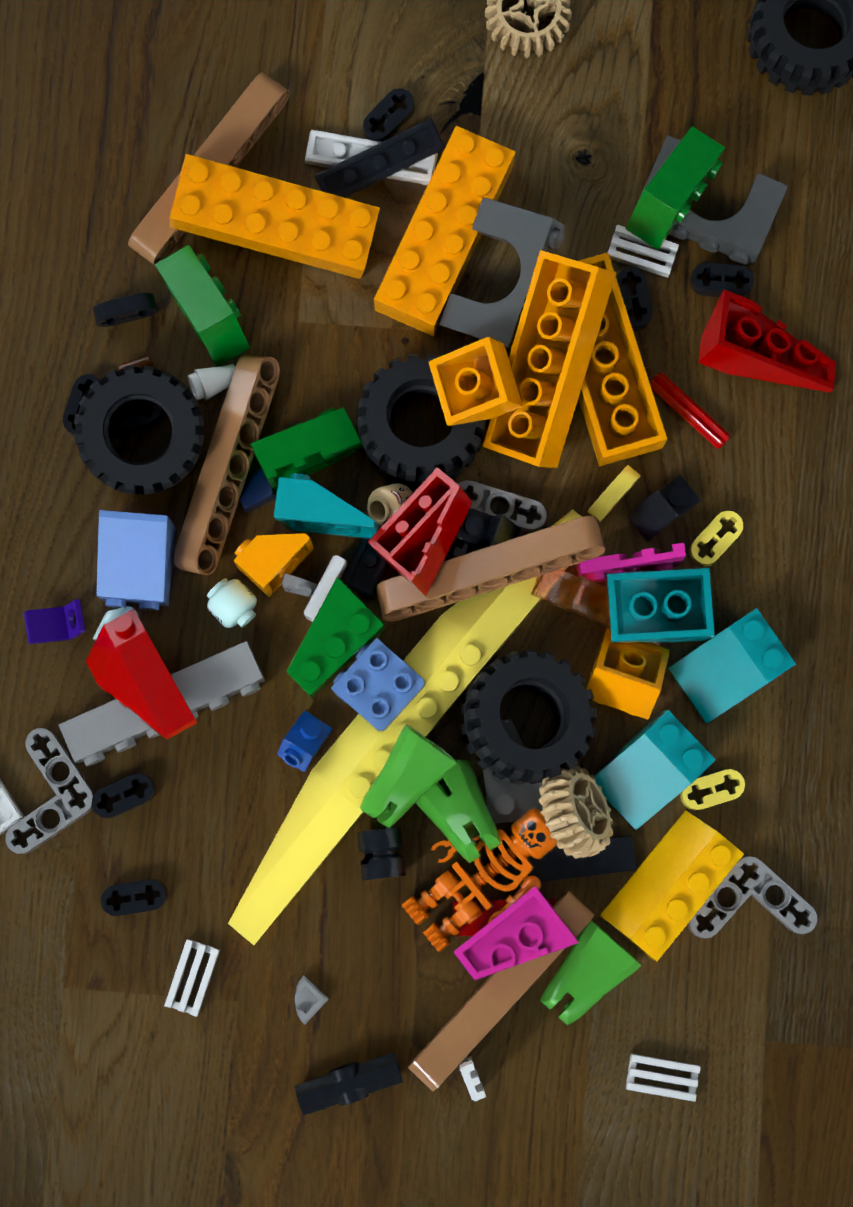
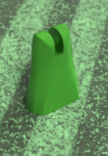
M406 724L398 736L383 769L365 794L360 809L370 817H377L378 822L390 828L424 793L453 769L458 762L430 739H426L421 733Z
M457 759L458 763L443 777L446 784L441 786L438 781L415 803L441 830L457 852L468 863H471L481 857L476 849L477 846L473 838L478 836L483 843L485 842L490 851L501 844V840L483 798L471 763L467 760Z
M593 920L581 931L577 938L580 943L573 945L540 999V1002L551 1010L564 998L563 996L566 993H569L572 998L558 1014V1018L567 1026L578 1020L600 999L642 966L638 960L619 943H616Z

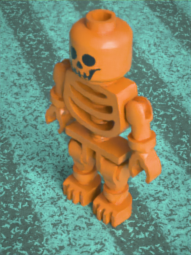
M531 808L516 820L511 826L513 833L511 837L505 830H498L501 844L498 846L501 855L498 854V857H496L494 850L490 851L485 842L483 843L480 840L476 844V849L480 856L482 849L486 846V853L490 859V864L487 863V866L483 865L481 857L474 861L479 873L477 872L476 875L471 877L460 862L456 861L452 868L462 881L459 882L454 874L447 870L435 880L436 884L429 891L425 889L420 893L421 898L417 899L412 895L402 903V907L417 925H420L430 917L427 910L430 907L432 909L438 906L437 901L444 896L447 900L454 896L458 901V904L454 907L457 912L451 918L446 916L442 920L443 924L441 926L434 922L423 931L424 935L438 952H442L452 944L449 936H456L460 933V927L467 922L471 924L483 914L481 908L473 900L474 898H477L486 910L494 906L481 890V887H484L486 882L506 892L521 886L514 896L509 895L506 901L508 903L489 918L488 924L533 887L541 888V881L538 877L528 876L533 871L534 866L527 858L532 856L535 859H541L557 846L556 839H551V832L545 826L546 821L544 816L541 815V810ZM476 836V837L473 838V839H474V841H477V840L480 839V838H479L478 836ZM449 840L437 842L431 848V850H437L442 845L447 848L451 846V849L448 850V855L444 859H439L438 862L440 863L449 861L457 852ZM504 841L509 845V848H506ZM517 857L522 861V864L516 861ZM512 865L520 870L521 873L515 875L508 871L506 867ZM497 873H501L514 882L509 885L501 884L494 879V876H497ZM467 885L472 893L464 898L459 891Z

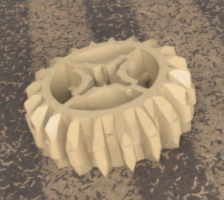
M487 0L488 7L485 8V17L488 19L486 21V28L488 31H493L491 34L493 42L501 40L500 48L502 51L509 46L512 47L511 54L513 56L521 50L524 51L526 59L530 56V51H535L537 56L540 57L543 54V47L551 52L555 46L554 42L561 44L564 39L563 33L569 31L570 23L568 21L571 20L572 11L569 9L570 0H518V3L510 7L509 11L506 12L502 11L511 0ZM554 15L552 22L546 28L539 31V23L546 21L547 17Z
M575 765L570 770L562 766L560 767L561 775L550 779L548 776L542 779L543 786L539 787V792L542 796L539 798V803L543 808L541 815L545 818V826L551 832V839H556L557 847L564 849L567 856L572 855L575 859L591 857L599 854V851L605 850V847L610 844V837L613 835L611 828L613 820L609 814L611 809L607 805V797H604L602 793V786L596 784L593 775L589 776L588 771L585 768L581 769L578 765Z

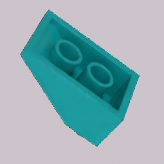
M294 473L290 474V478L279 477L274 518L289 531L371 539L381 528L375 520L310 480V476Z
M709 568L607 574L611 642L707 641L715 636Z
M756 608L676 662L668 670L705 724H707L796 665V663Z
M661 710L594 777L596 784L602 786V793L604 797H607V801L637 830L691 785L716 759L669 710Z

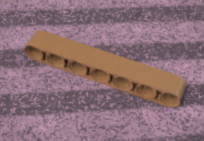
M264 72L258 74L194 156L237 167L283 109L289 99L290 91ZM181 172L137 226L128 241V246L153 265L165 259L185 233V231L169 227V217Z
M243 355L236 364L174 551V563L179 570L209 575L215 571L219 563L254 456L250 443L259 440L279 379L280 366L273 357Z
M584 516L443 561L426 596L400 575L382 581L376 586L383 620L390 622L403 620L588 561L602 555L605 552V546L597 518L594 516Z
M570 891L566 892L553 906L575 937L595 915ZM564 949L490 975L421 1050L407 1068L434 1092Z

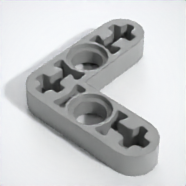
M466 480L458 484L464 492L467 489L473 490V496L477 500H471L473 502L471 508L492 516L496 514L491 511L490 503L495 498H503L508 502L509 510L503 514L508 519L511 518L514 512L515 502L521 504L518 509L519 511L528 513L530 508L536 509V515L541 517V519L534 520L533 524L526 523L527 517L517 514L516 520L510 519L523 531H538L546 521V509L542 503L474 481ZM454 539L453 543L464 545L462 549L455 546L453 558L465 555L468 544Z
M44 728L32 730L26 738L25 747L56 796L8 829L5 842L7 847L17 854H27L34 851L93 809L92 798L94 791L58 737L52 731ZM38 736L42 738L49 737L50 741L46 745L52 754H55L57 751L60 752L59 756L51 758L45 765L42 761L49 757L43 750H35L34 748L38 744L36 739ZM58 762H65L70 769V774L64 781H56L52 776V768ZM76 778L79 783L74 784L73 787L78 793H86L88 796L84 799L86 805L84 808L78 805L72 806L71 802L75 799L72 792L66 789L63 793L61 790L62 787L71 785ZM49 809L56 810L60 816L59 824L53 829L46 828L42 823V816ZM34 819L36 828L44 836L40 838L38 833H34L26 839L29 844L27 847L21 844L16 845L14 842L18 839L16 832L20 830L26 833L35 828L30 824V821Z
M745 856L737 862L688 923V928L693 935L699 938L707 939L713 937L750 895L794 933L806 934L811 932L817 925L818 917L813 907L756 857ZM754 864L756 868L753 872L757 876L755 879L746 878L742 882L741 886L747 888L742 893L741 889L736 884L730 882L729 879L733 876L735 880H739L744 874L741 868L742 865L750 866ZM772 885L781 887L784 893L782 902L777 905H772L766 900V890ZM724 887L731 888L736 895L735 902L730 907L721 906L717 900L719 890ZM791 898L796 901L790 905L795 911L803 912L806 910L807 915L805 919L808 921L806 926L801 924L795 926L793 923L796 918L789 911H785L784 915L780 914V911L789 905ZM710 901L715 909L724 913V916L720 919L718 914H714L709 920V924L712 926L709 931L706 929L698 931L697 926L699 922L696 920V917L698 915L705 917L712 911V909L706 907Z

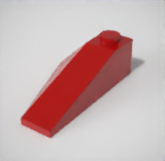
M724 290L721 293L702 334L698 363L735 376L829 393L834 390L835 361L807 340H797L785 331L787 326L780 320L775 323L761 313L763 308L756 302L728 290Z
M132 609L104 624L86 659V663L98 686L106 693L108 692L114 696L125 708L128 707L137 714L144 723L166 740L197 723L195 717L135 610Z

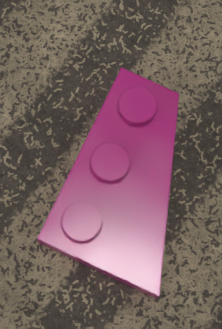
M684 543L672 544L673 550L666 553H660L655 548L643 549L633 553V558L629 559L626 558V554H614L584 561L577 564L578 579L587 578V583L606 581L607 574L647 570H673V567H677L686 557Z
M535 886L457 948L454 954L472 978L478 980L580 942Z

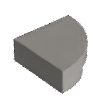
M286 573L282 581V586L286 592L309 598L312 597L318 586L313 582Z
M305 975L298 982L294 999L297 1015L304 1025L329 999Z

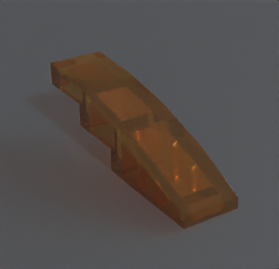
M562 569L537 576L531 595L610 628L608 588L583 576H574ZM649 642V643L654 644V645H657V646H660V643H661V642Z

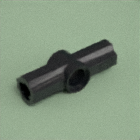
M393 1052L360 1064L359 1062H353L329 1071L327 1075L297 1084L294 1087L303 1115L336 1104L343 1106L368 1097L369 1093L402 1083L403 1079L395 1053Z

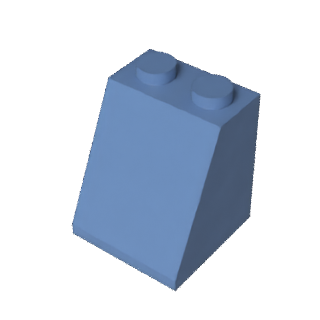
M99 510L97 597L102 601H106L105 606L126 608V603L139 604V609L159 611V606H169L177 528L168 516Z

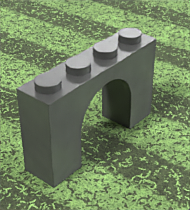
M667 135L644 189L680 143V140ZM758 173L742 209L737 214L725 220L711 221L699 217L690 210L683 222H677L670 234L678 239L685 240L688 238L699 243V246L706 251H719L726 254L731 261L737 264H750L753 266L788 185Z
M483 197L472 229L484 236L513 245L521 262L518 283L506 298L491 304L479 303L450 293L439 325L478 339L491 337L504 343L505 348L511 350L539 252L542 250L552 254L556 253V250L561 247L564 240L563 230L565 225L554 218Z

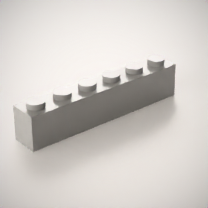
M247 641L171 674L195 719L199 717L198 711L210 707L211 711L224 707L230 703L229 697L241 693L242 697L253 694L261 689L259 684L265 682L258 662ZM117 699L59 724L74 762L79 764L85 763L86 767L104 760V753L115 748L119 753L136 745L135 739L147 735L149 739L160 735L144 723L128 707L125 708Z

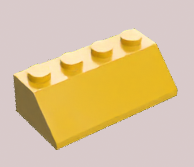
M685 810L606 906L600 916L648 957L657 962L742 858L744 853L718 831Z

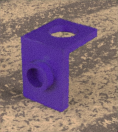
M80 599L73 600L64 607L27 610L23 613L29 645L73 640L85 632ZM73 613H75V617H76V626H75L74 620H73Z

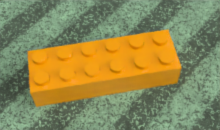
M455 126L374 297L375 311L433 337L435 336L450 293H455L482 234L472 229L482 198L485 197L498 201L514 167L516 151Z
M186 154L169 217V227L361 279L365 270L380 207Z
M540 250L508 357L523 407L490 419L482 447L538 467H558L616 272Z
M608 252L579 260L586 264L614 271ZM616 276L578 398L599 467L662 449L667 441Z

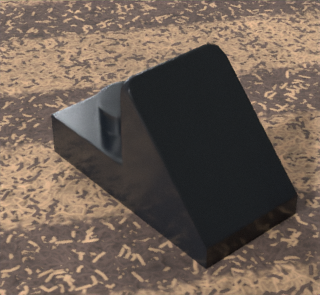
M679 475L660 491L656 490L627 518L648 543L698 505L701 500L684 478Z
M470 507L455 540L483 549L517 538L521 528L505 515L492 516Z

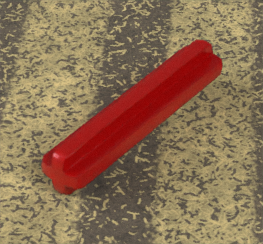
M659 372L650 381L651 389L716 449H720L730 439V434L664 373Z

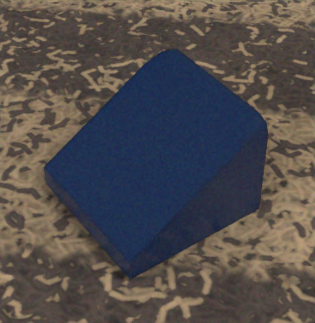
M261 469L246 477L239 498L246 513L276 499Z

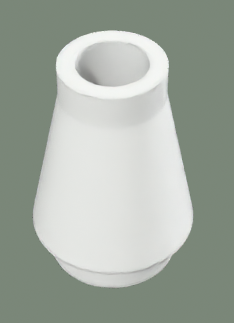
M234 364L194 369V373L188 375V381L196 400L204 398L206 401L228 388L235 370Z

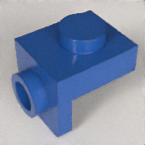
M304 710L284 737L277 755L289 766L305 772L333 728Z

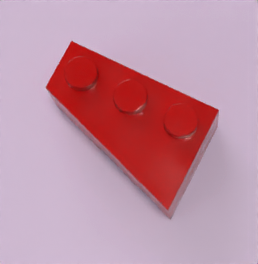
M437 467L374 534L368 543L385 561L426 596L473 502L456 482Z

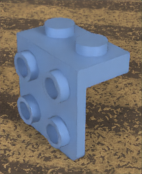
M376 638L371 644L367 643L356 656L357 660L349 669L345 668L337 675L331 689L344 703L349 704L376 730L384 731L424 688L425 682L419 674Z

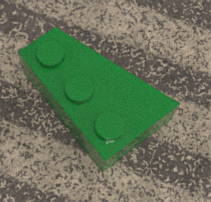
M692 126L643 190L625 229L659 250L677 222L682 223L692 208L690 205L692 200L697 202L708 186L705 183L707 178L713 180L724 163L719 159L725 147Z
M187 245L155 264L165 285L196 331L197 337L205 345L216 367L221 366L250 348L236 319L241 316L237 306L231 298L226 301L222 296L226 291L217 276L211 278L207 273L211 271V268L202 253L196 256L190 245Z
M335 407L327 409L320 413L317 418L298 423L291 428L250 443L273 492H276L278 489L279 477L290 478V474L294 473L309 476L362 450L361 440L344 407L337 410Z
M336 577L286 672L314 699L356 658L359 651L367 643L371 644L385 630L384 624Z

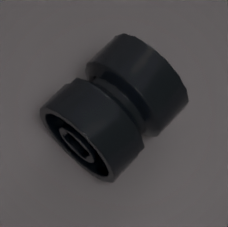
M401 827L357 832L359 851L365 854V858L360 861L362 881L406 875L404 856L398 853V850L403 846Z

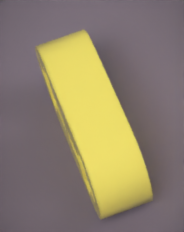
M627 465L587 512L601 522L633 487L641 475Z
M724 511L718 514L692 542L689 548V555L693 563L702 567L715 563L742 533V518L734 511ZM722 520L725 523L729 520L733 521L732 529L735 533L733 534L728 531L720 538L717 532L723 525L719 521ZM712 539L716 543L710 550L713 557L710 558L707 555L703 558L699 557L700 548L697 545L705 546Z
M732 769L700 777L680 793L681 801L684 806L691 810H701L740 797L744 792L745 780L738 771ZM725 775H728L730 780L735 779L737 781V786L733 787V794L731 795L728 790L716 792L715 785L725 782ZM696 785L698 790L709 788L711 793L701 797V804L697 805L695 800L688 799V794L692 792L691 786Z

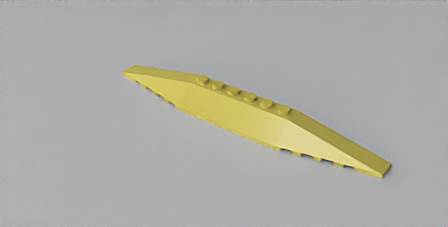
M572 509L552 526L582 516ZM568 567L459 601L437 619L403 660L423 678L425 682L424 688L384 731L376 730L358 714L315 765L230 918L228 924L251 944L255 945L364 814L360 809L364 796L383 769L404 726L408 724L426 738L467 687L472 684L473 679L487 666Z

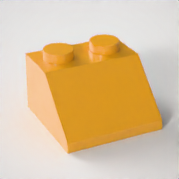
M486 337L428 361L448 426L492 419L523 407L505 345L498 340Z
M306 533L257 535L252 541L246 539L235 551L237 557L233 561L240 572L270 597L282 585L284 574L291 575L311 554L314 546L311 538Z
M606 628L586 690H592L594 696L592 700L598 704L607 705L627 712L630 715L649 720L662 688L670 650L649 642H611V629Z

